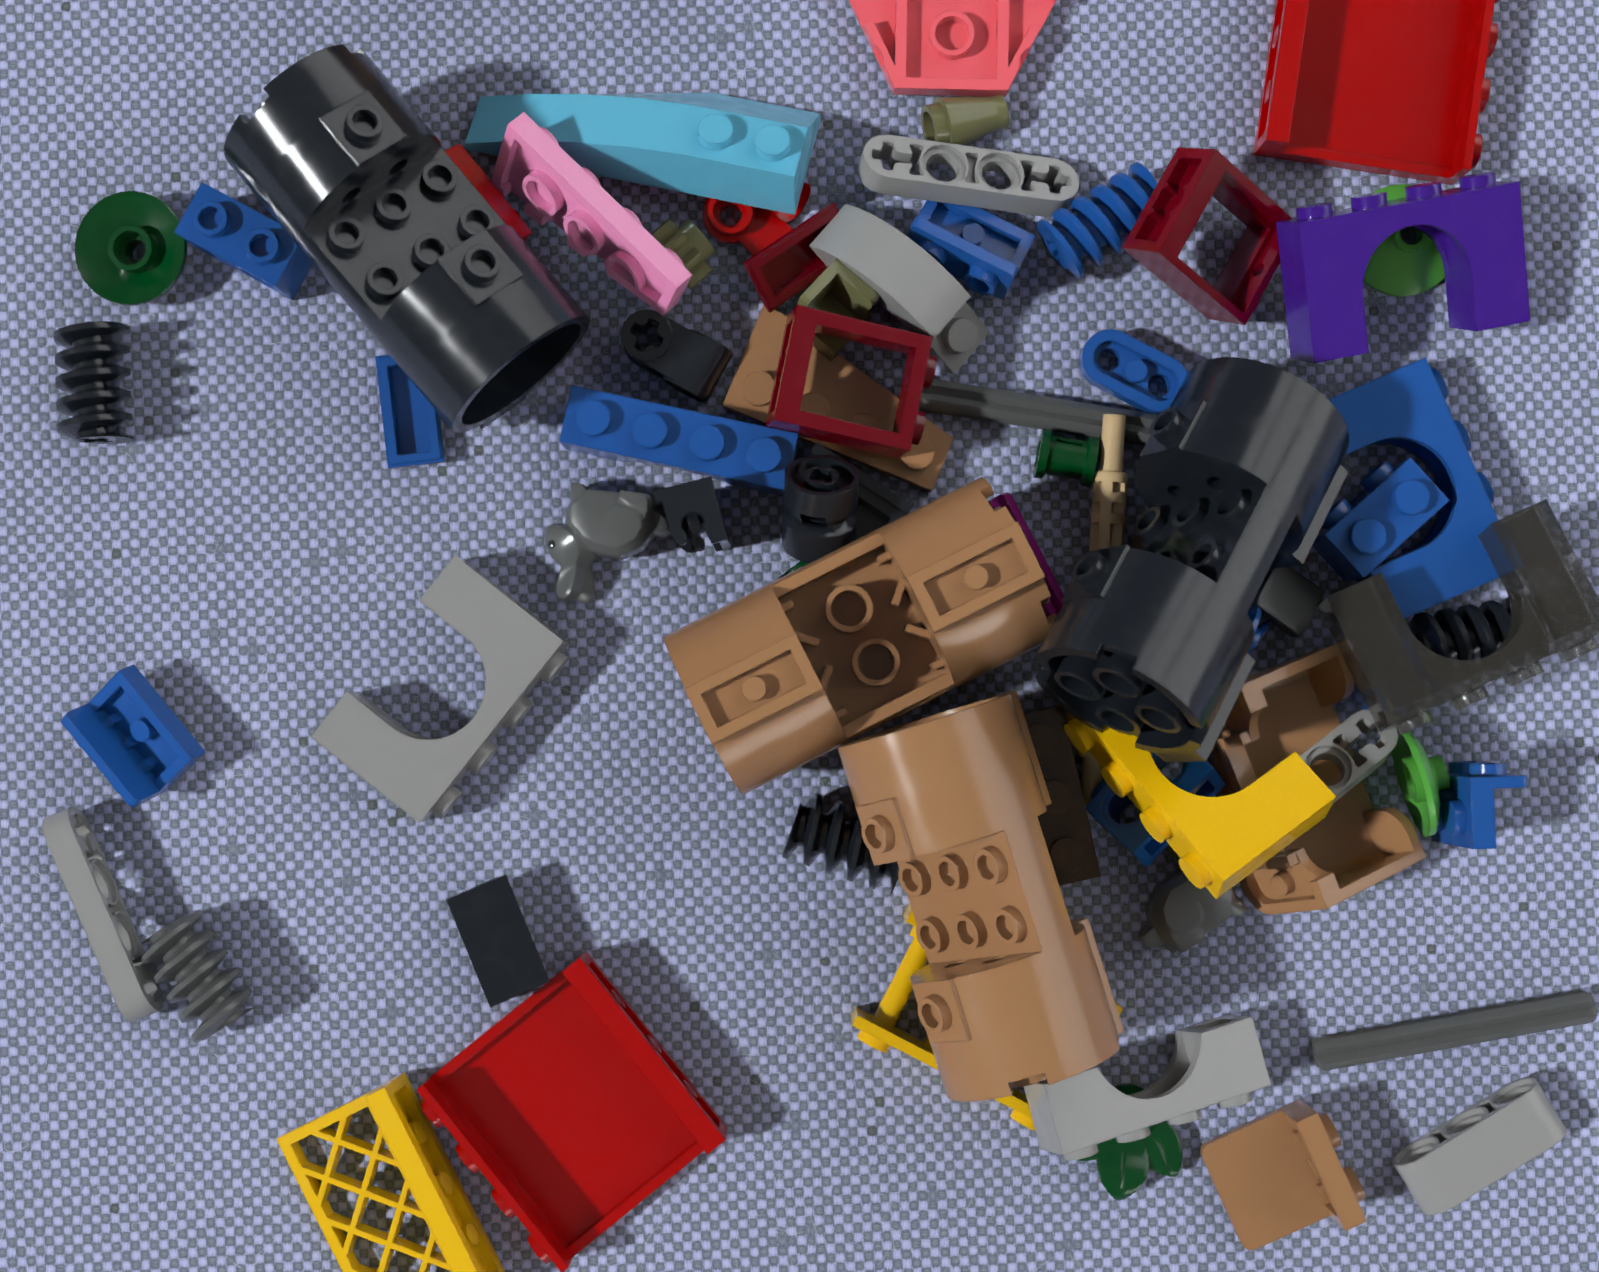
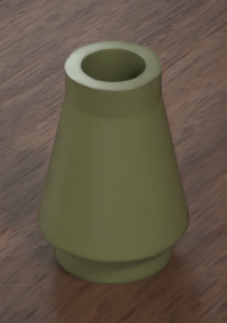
M1001 94L990 97H935L933 104L923 106L921 110L923 135L925 140L958 145L970 144L996 130L1008 127L1009 111L1006 101Z

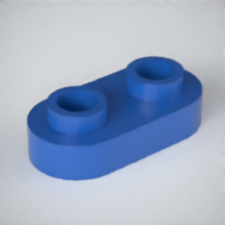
M1114 329L1102 330L1094 334L1085 343L1079 356L1081 373L1091 385L1143 412L1160 414L1170 407L1188 374L1185 367L1178 360L1122 331ZM1108 352L1115 357L1117 365L1114 370L1106 371L1099 366L1098 355L1100 353ZM1159 378L1165 383L1166 393L1164 396L1157 397L1150 393L1148 389L1150 379Z

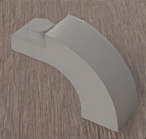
M845 204L809 245L827 267L835 259H838L879 295L877 302L895 316L909 332L933 337L929 355L936 356L937 364L943 371L955 374L990 333L988 328L966 303L971 297L969 293L938 261L898 229L863 209Z

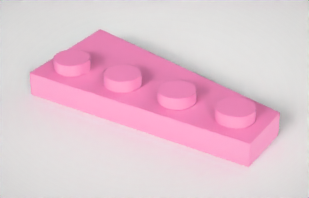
M525 112L508 123L491 178L492 184L503 197L512 192L526 202L524 213L541 226L550 220L564 230L567 235V245L581 256H593L596 254L605 261L604 264L608 276L662 316L665 315L679 302L692 277V274L684 267L680 257L671 249L664 248L643 227L640 219L633 211L622 207L604 190L597 177L589 169L581 167L559 146L557 139L549 130L539 127Z

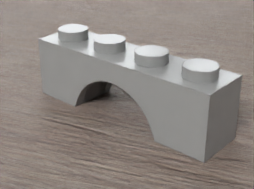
M1223 1015L1176 1030L1174 1050L1169 1065L1155 1083L1142 1091L1132 1094L1122 1093L1107 1081L1097 1067L1048 1085L1046 1079L1024 1086L1040 1149L1063 1155L1065 1161H1073L1095 1155L1099 1152L1097 1144L1116 1138L1118 1143L1143 1139L1151 1134L1149 1126L1167 1121L1168 1125H1181L1196 1121L1202 1117V1108L1217 1103L1219 1108H1230L1246 1104L1253 1100L1252 1091L1270 1086L1271 1081L1253 1018L1250 1016Z

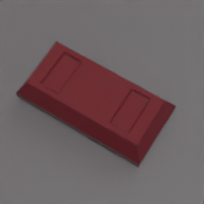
M831 203L743 263L768 312H772L810 286L826 270L827 266L809 245L838 214L839 209L836 203Z

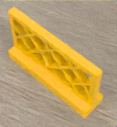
M405 1072L385 1081L379 1087L284 1133L276 1139L342 1272H388L394 1250L422 1260L419 1272H429L431 1264L451 1272H505L429 1119L422 1111L419 1099ZM366 1107L369 1108L379 1128L374 1144L347 1134L353 1114ZM340 1121L337 1130L328 1127ZM313 1135L333 1143L326 1168L308 1161L299 1140ZM385 1142H386V1144H387L389 1150L384 1148ZM343 1147L370 1157L363 1182L336 1172ZM380 1161L399 1168L405 1180L400 1195L373 1186ZM332 1184L359 1194L352 1219L333 1211L328 1201ZM411 1194H412V1196H413V1198H414L415 1201L410 1200ZM369 1198L396 1208L389 1233L362 1223ZM406 1212L425 1220L431 1231L426 1247L398 1237ZM357 1236L385 1246L378 1270L359 1263L353 1251ZM437 1245H438V1247H439L441 1253L438 1252V1251H435Z

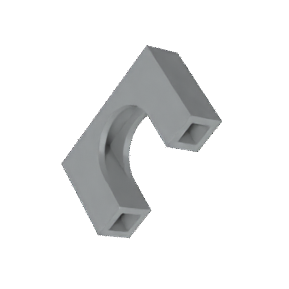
M456 555L419 601L468 639L481 657L485 669L486 687L481 706L472 720L462 729L449 736L438 739L423 737L406 729L361 692L347 691L311 736L312 739L418 823L430 820L433 815L441 820L452 809L462 795V792L456 788L459 782L469 770L478 774L486 766L498 749V747L491 743L505 725L510 729H514L533 705V702L527 698L540 680L548 685L559 674L569 659L562 653L570 643L568 640L468 561Z

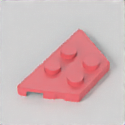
M1057 0L848 1L893 95L990 97L1001 94L1003 97H1006Z

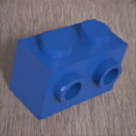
M1411 457L1393 465L1387 460L1381 462L1359 482L1365 489L1349 503L1345 498H1342L1331 506L1312 546L1344 582L1366 577L1450 501Z

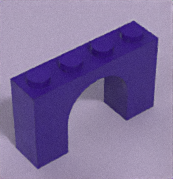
M1495 172L1476 173L1459 177L1460 187L1442 190L1441 182L1417 184L1405 187V198L1387 201V192L1363 194L1351 197V208L1333 211L1332 202L1310 204L1296 208L1297 218L1277 221L1276 228L1291 359L1315 364L1369 353L1363 298L1365 271L1371 256L1378 246L1391 234L1409 226L1426 234L1435 244L1441 255L1445 273L1449 328L1482 331L1531 321L1520 181H1496Z

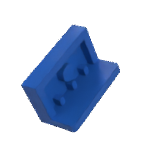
M926 200L918 217H915L910 226L907 237L929 253L951 275L963 280L965 285L972 291L986 296L993 295L1004 300L1035 235L978 207Z
M134 664L119 670L88 704L67 712L61 719V723L72 735L76 743L85 751L111 783L115 791L120 794L130 807H136L167 791L206 753Z
M1484 761L1448 762L1450 788L1439 791V822L1436 834L1431 836V841L1469 849H1497L1494 789L1527 787V775L1507 773L1506 763H1484Z

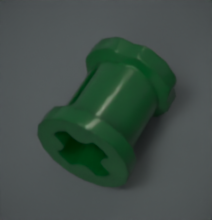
M1042 428L1036 451L1033 477L1042 479L1048 474L1077 479L1080 481L1081 486L1090 487L1097 464L1099 437L1089 436L1087 441L1054 436L1051 429Z

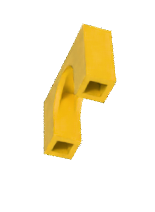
M1065 711L1067 723L1064 725V730L1071 743L1080 752L1086 753L1089 751L1103 767L1101 769L1102 776L1111 790L1121 798L1126 795L1141 811L1139 817L1147 832L1160 843L1166 840L1180 857V868L1188 880L1199 889L1206 887L1215 899L1219 898L1324 819L1336 798L1333 792L1296 752L1239 792L1221 797L1195 795L1171 783L1157 768L1151 752L1135 748V742L1138 737L1120 733L1107 725L1101 733L1083 724Z

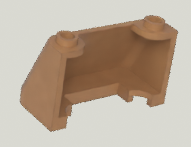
M1342 642L1318 648L1248 675L1207 759V762L1214 767L1226 784L1214 797L1226 796L1243 790L1292 753L1296 752L1299 756L1341 724L1333 704L1350 697L1354 690L1355 681L1354 670L1348 660ZM1349 749L1347 752L1354 759L1352 751ZM1317 760L1310 765L1313 772L1326 786L1335 785L1342 779L1340 769L1331 761ZM1362 780L1332 804L1324 819L1241 880L1240 884L1249 902L1264 914L1274 915L1323 910L1425 859L1426 855L1412 820L1403 812L1393 807L1374 809Z

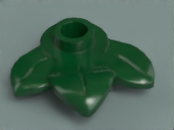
M1131 1083L1114 1086L1124 1094H1132L1144 1090V1088ZM1164 1121L1149 1126L1151 1134L1140 1140L1118 1143L1116 1138L1101 1142L1097 1144L1098 1153L1078 1161L1096 1160L1101 1183L1107 1192L1115 1200H1123L1140 1188L1147 1178L1149 1170L1169 1177H1176L1182 1165L1181 1142L1176 1130L1172 1125H1168V1122Z

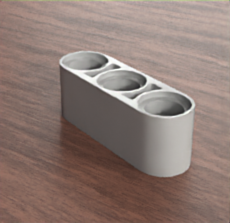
M1526 1077L1503 1086L1408 1144L1394 1156L1392 1162L1423 1214L1428 1216L1437 1215L1457 1206L1550 1149L1566 1136L1567 1129L1537 1080L1533 1077Z

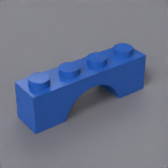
M572 385L559 442L567 450L620 462H640L674 468L706 477L711 476L713 479L732 486L784 497L785 468L792 461H795L798 433Z

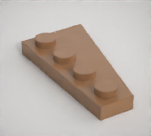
M763 305L722 405L723 409L762 425L766 424L787 316L777 309L768 312L765 305ZM813 347L800 410L893 431L899 398L839 354L830 361ZM927 418L919 444L917 446L911 445V451L898 458L798 436V439L812 445L818 442L841 457L930 493L934 488L954 439Z

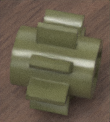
M669 218L651 233L664 248L674 251L682 260L684 267L692 274L687 285L690 290L713 271L705 261L716 252L708 239L691 220H686L677 228Z

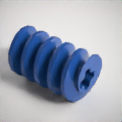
M1139 162L1130 165L1128 175L1119 172L1111 176L1109 187L1099 184L1091 189L1090 199L1084 196L1073 199L1070 206L1071 212L1062 207L1052 212V224L1043 219L1037 221V230L1046 249L1064 270L1068 269L1078 279L1085 277L1082 259L1085 257L1097 267H1102L1105 265L1101 248L1106 245L1117 256L1124 253L1121 236L1123 234L1127 236L1130 234L1157 186V182L1151 172Z

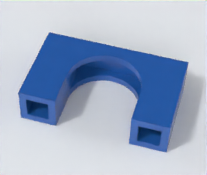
M1426 357L1328 399L1341 414L1349 432V446L1345 455L1371 445H1391L1407 450L1426 465L1436 486L1450 500L1437 512L1430 531L1416 546L1381 562L1366 577L1356 580L1376 626L1393 624L1520 569L1515 555L1518 553L1515 538L1506 525L1499 523L1491 505L1494 502L1491 484L1483 473L1476 471L1468 453L1471 449L1469 435L1463 424L1453 419L1445 401L1448 396L1445 381L1437 369L1430 368Z

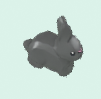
M571 483V501L565 512V523L550 524L544 533L545 544L552 559L561 566L557 581V596L565 601L576 599L581 603L589 602L595 594L594 576L591 566L596 557L627 559L647 549L655 538L669 536L671 532L666 514L659 512L656 499L644 493L623 490L619 493L593 490L584 484Z
M1168 845L1164 850L1178 861V869L1153 887L1146 905L1147 924L1140 928L1138 938L1144 946L1150 948L1163 946L1171 953L1176 951L1183 953L1205 939L1208 932L1219 926L1229 917H1238L1248 909L1235 894L1234 887L1215 899L1206 887L1199 889L1194 886L1180 868V857Z

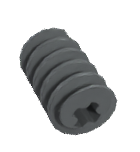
M201 909L182 916L143 941L142 944L151 942L152 945L141 957L145 965L164 962V965L154 976L157 984L176 980L177 984L166 996L169 1003L189 1001V1004L179 1015L180 1021L182 1023L199 1019L202 1021L191 1035L194 1043L204 1041L255 1008L244 1009L242 1007L253 992L249 986L235 990L230 988L232 982L240 974L238 967L221 971L217 968L228 954L226 948L208 952L205 949L206 945L216 934L214 929L199 932L193 930L195 924L203 916Z

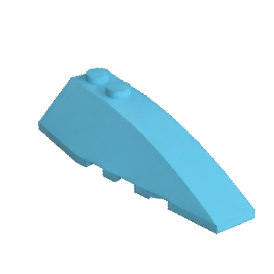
M712 92L481 96L465 141L466 150L498 156L508 123L525 112L539 127L549 130L557 139L559 146L581 167L589 169L594 175L795 215L819 129L821 114Z

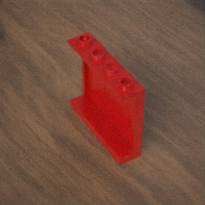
M1275 0L1253 155L1453 185L1459 180V177L1464 176L1476 167L1482 152L1483 137L1481 134H1476L1479 113L1484 111L1490 95L1491 82L1490 79L1484 78L1486 60L1493 54L1498 39L1499 27L1497 23L1492 22L1494 4L1499 0Z
M587 951L583 952L552 977L550 982L542 985L427 1078L416 1090L422 1097L419 1104L426 1117L436 1127L441 1128L445 1126L458 1142L455 1149L461 1161L473 1173L479 1171L483 1173L494 1187L491 1194L500 1210L511 1219L515 1216L518 1217L530 1233L527 1239L535 1254L546 1264L553 1261L560 1272H564L569 1268L572 1258L699 1154L705 1151L708 1155L726 1140L728 1129Z

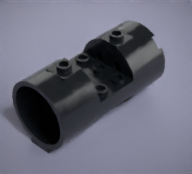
M344 44L330 46L301 59L284 70L263 88L269 97L260 105L255 115L249 119L247 115L239 114L225 141V159L450 428L457 433L469 431L478 426L482 430L524 401L527 394L569 356L587 332L590 318L516 230L504 223L441 148L440 141L361 47L355 53H350Z
M1237 357L1209 359L1194 366L1186 375L1170 407L1162 411L1154 419L1149 429L1151 435L1139 456L1141 461L1135 473L1137 489L1149 509L1144 511L1135 522L1133 528L1135 535L1129 546L1121 545L1088 551L1076 563L1072 571L1073 580L1062 598L1064 603L1033 661L1040 665V669L1035 677L1045 693L1063 710L1083 724L1101 733L1107 725L1120 733L1138 737L1135 742V748L1153 752L1165 762L1207 761L1255 663V660L1247 653L1254 639L1253 624L1247 612L1269 569L1303 565L1348 474V471L1341 465V462L1348 450L1349 432L1344 419L1336 407L1321 392L1301 378L1267 363Z

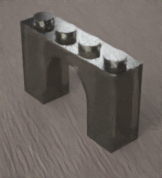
M1547 499L1491 523L1478 535L1506 589L1511 607V620L1507 635L1499 648L1490 656L1476 660H1455L1438 655L1425 647L1408 627L1382 573L1327 596L1318 606L1380 732L1397 726L1400 734L1404 735L1435 721L1430 712L1434 708L1451 701L1456 711L1489 697L1486 685L1506 677L1510 686L1513 687L1544 673L1545 671L1540 663L1543 660L1561 653L1567 663L1599 648L1595 638L1599 636V598Z

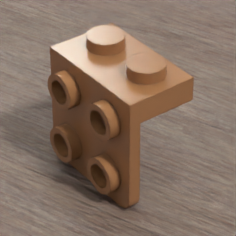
M1301 1099L1204 1142L1200 1148V1155L1240 1243L1248 1250H1256L1329 1216L1345 1231L1367 1222L1359 1205L1360 1201L1366 1199L1363 1187L1350 1166L1342 1167L1334 1148L1342 1145L1334 1124L1325 1112L1318 1115L1314 1109Z

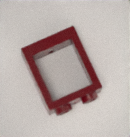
M1178 147L1122 248L1207 319L1246 325L1252 312L1259 305L1262 294L1280 264L1276 222L1292 218L1218 150ZM1212 196L1247 226L1213 287L1178 258Z
M796 305L787 316L765 427L798 433V436L895 458L911 451V445L917 446L924 431L926 414L918 410L922 389L928 390L935 375L937 358L934 355H929L933 337ZM815 333L908 354L893 431L800 410Z

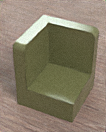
M835 259L800 296L797 305L868 321L879 299V295L838 259ZM815 333L813 347L828 360L832 361L850 341Z

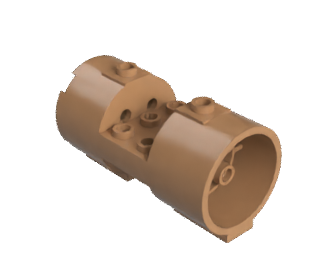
M980 477L663 636L669 655L684 685V690L711 744L714 745L726 770L742 795L1042 644L1056 618L1055 613L1046 617L1042 605L1048 603L1047 598L1051 597L1044 580L1045 575L1020 525L1014 521L1006 506L1002 508L998 506L993 509L986 498L994 495L993 489L987 480Z
M1016 690L898 725L837 747L862 826V838L870 851L873 864L876 866L897 862L899 882L908 895L917 924V939L925 950L929 964L913 973L910 981L918 1004V1016L926 1029L947 1097L960 1102L1007 1097L1013 1093L1011 1088L1032 1085L1046 1079L1048 1085L1087 1071L1113 1056L1120 1049L1118 1035L1123 1033L1124 1029L1089 919L1070 920L1038 820V816L1047 811L1046 806L1052 804Z

